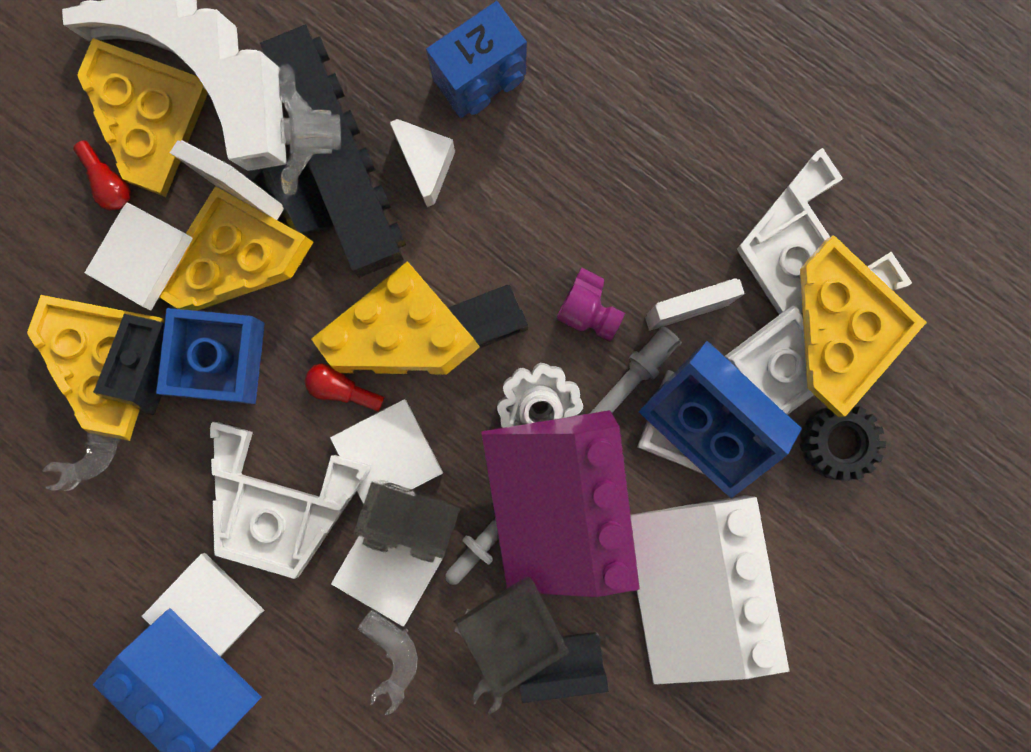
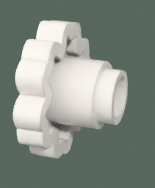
M545 363L537 364L532 373L525 368L517 369L512 377L504 381L503 391L506 397L500 399L497 405L503 428L578 415L583 409L577 384L571 381L565 382V374L560 367H550ZM538 401L548 402L547 407L543 411L534 410L532 405Z

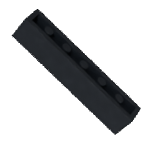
M305 24L260 42L264 55L279 67L281 97L352 271L360 278L404 260L400 248L406 246V242L398 223L390 225L384 210L391 208L382 185L374 187L369 173L376 171L367 148L359 150L353 137L360 134L351 110L343 112L338 99L345 97L336 73L328 75L323 62L330 60L321 37L312 38Z

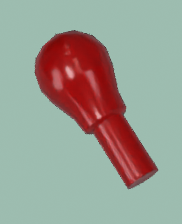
M87 141L76 143L73 150L87 170L86 175L90 182L94 201L101 208L109 211L122 209L131 198L128 183L112 171L107 164L100 161Z
M321 363L314 365L305 375V387L308 393L316 399L345 403L351 401L379 412L385 398L356 386L354 381L347 378L344 374L335 371L329 364Z

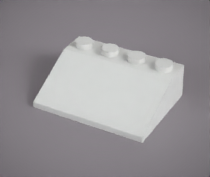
M742 495L632 514L631 523L640 590L636 591L653 684L738 680L789 672L757 497Z

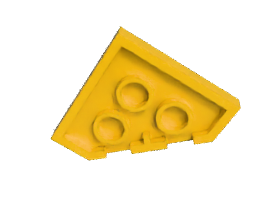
M92 38L77 76L83 90L89 96L95 110L93 113L105 141L112 149L117 161L118 171L122 179L127 183L166 197L180 164V160L173 156L170 151L177 140L180 142L183 140L188 143L208 92L198 76Z
M215 186L187 230L186 234L193 239L159 298L177 309L198 311L291 279L314 242L303 234Z
M833 235L827 238L800 268L807 388L836 416L845 417L927 322Z
M408 261L311 338L329 365L339 373H353L354 370H373L376 374H407V371L410 370L447 375L480 348L475 339Z
M41 295L27 334L41 353L47 364L46 367L60 391L66 396L81 427L91 434L130 441L140 410L130 404L101 398L93 393L124 313L165 323L164 319Z

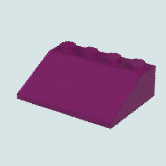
M607 410L481 431L507 591L601 597L640 590L620 427L611 411Z

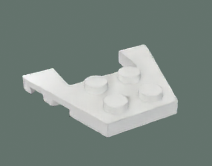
M823 148L811 157L737 248V251L779 315L791 306L797 307L803 313L800 268L822 243L830 237L808 204L810 200L838 184L843 179ZM892 252L867 266L893 291L912 284Z
M212 422L210 438H214V459H211L212 475H215L216 500L213 501L214 555L293 579L299 577L369 473L371 465L331 455L319 497L242 475L241 472L253 432L219 422Z

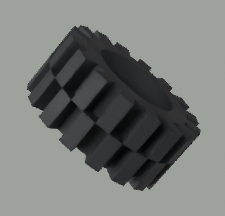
M860 406L853 407L845 417L836 416L829 408L818 410L815 412V417H809L805 424L808 425V428L802 430L800 436L805 438V444H800L801 451H806L808 457L804 458L806 463L815 467L813 471L819 475H825V478L850 481L851 479L858 480L864 478L863 474L872 473L876 469L873 464L881 462L884 455L879 454L880 448H886V441H880L879 438L880 434H884L882 426L876 427L874 424L878 419L873 414H865L866 409ZM838 426H844L852 430L857 439L855 452L846 459L835 457L830 452L827 444L830 432Z

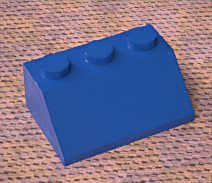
M708 341L698 348L638 411L730 498H733L786 457L802 429Z
M171 608L166 610L127 646L93 684L160 752H212L261 699V696Z

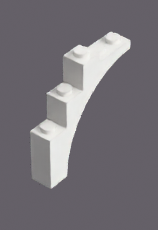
M88 0L81 2L79 6L62 9L63 25L87 41H91L92 38L97 40L125 39L142 41L167 49L178 55L194 70L211 96L223 128L227 157L230 161L247 171L287 164L279 67L261 51L251 49L238 51L237 27L217 9L204 8L197 10L196 0Z

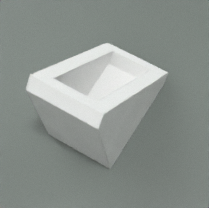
M396 119L390 122L395 137L426 206H432L437 200L455 154L453 139Z

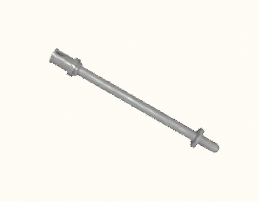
M661 326L659 331L639 353L634 351L629 357L631 360L629 363L630 369L590 413L607 410L613 413L642 380H648L649 378L654 380L659 374L658 368L682 344L679 338L667 327ZM496 518L476 540L467 535L463 538L462 541L468 548L447 571L445 579L449 584H458L480 559L488 565L493 561L488 550L499 539Z

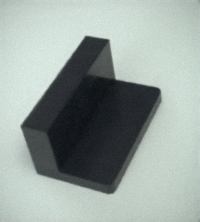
M286 155L287 164L251 170L246 178L283 205L284 210L277 220L304 236L308 233L328 230L334 226L318 185L303 155Z
M510 285L502 286L448 307L451 313L475 339L480 348L528 330L527 321L522 309L520 310Z
M124 313L93 393L101 398L133 405L145 414L154 415L162 396L161 394H156L165 323Z
M592 632L530 640L516 644L522 703L609 692L598 633Z

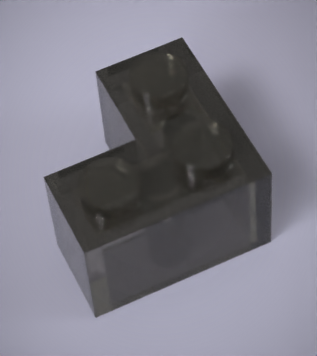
M386 480L371 481L353 534L364 537L362 544L371 549L388 552L389 548L397 549L400 545L411 548L409 555L433 563L435 556L441 559L445 557L462 506Z

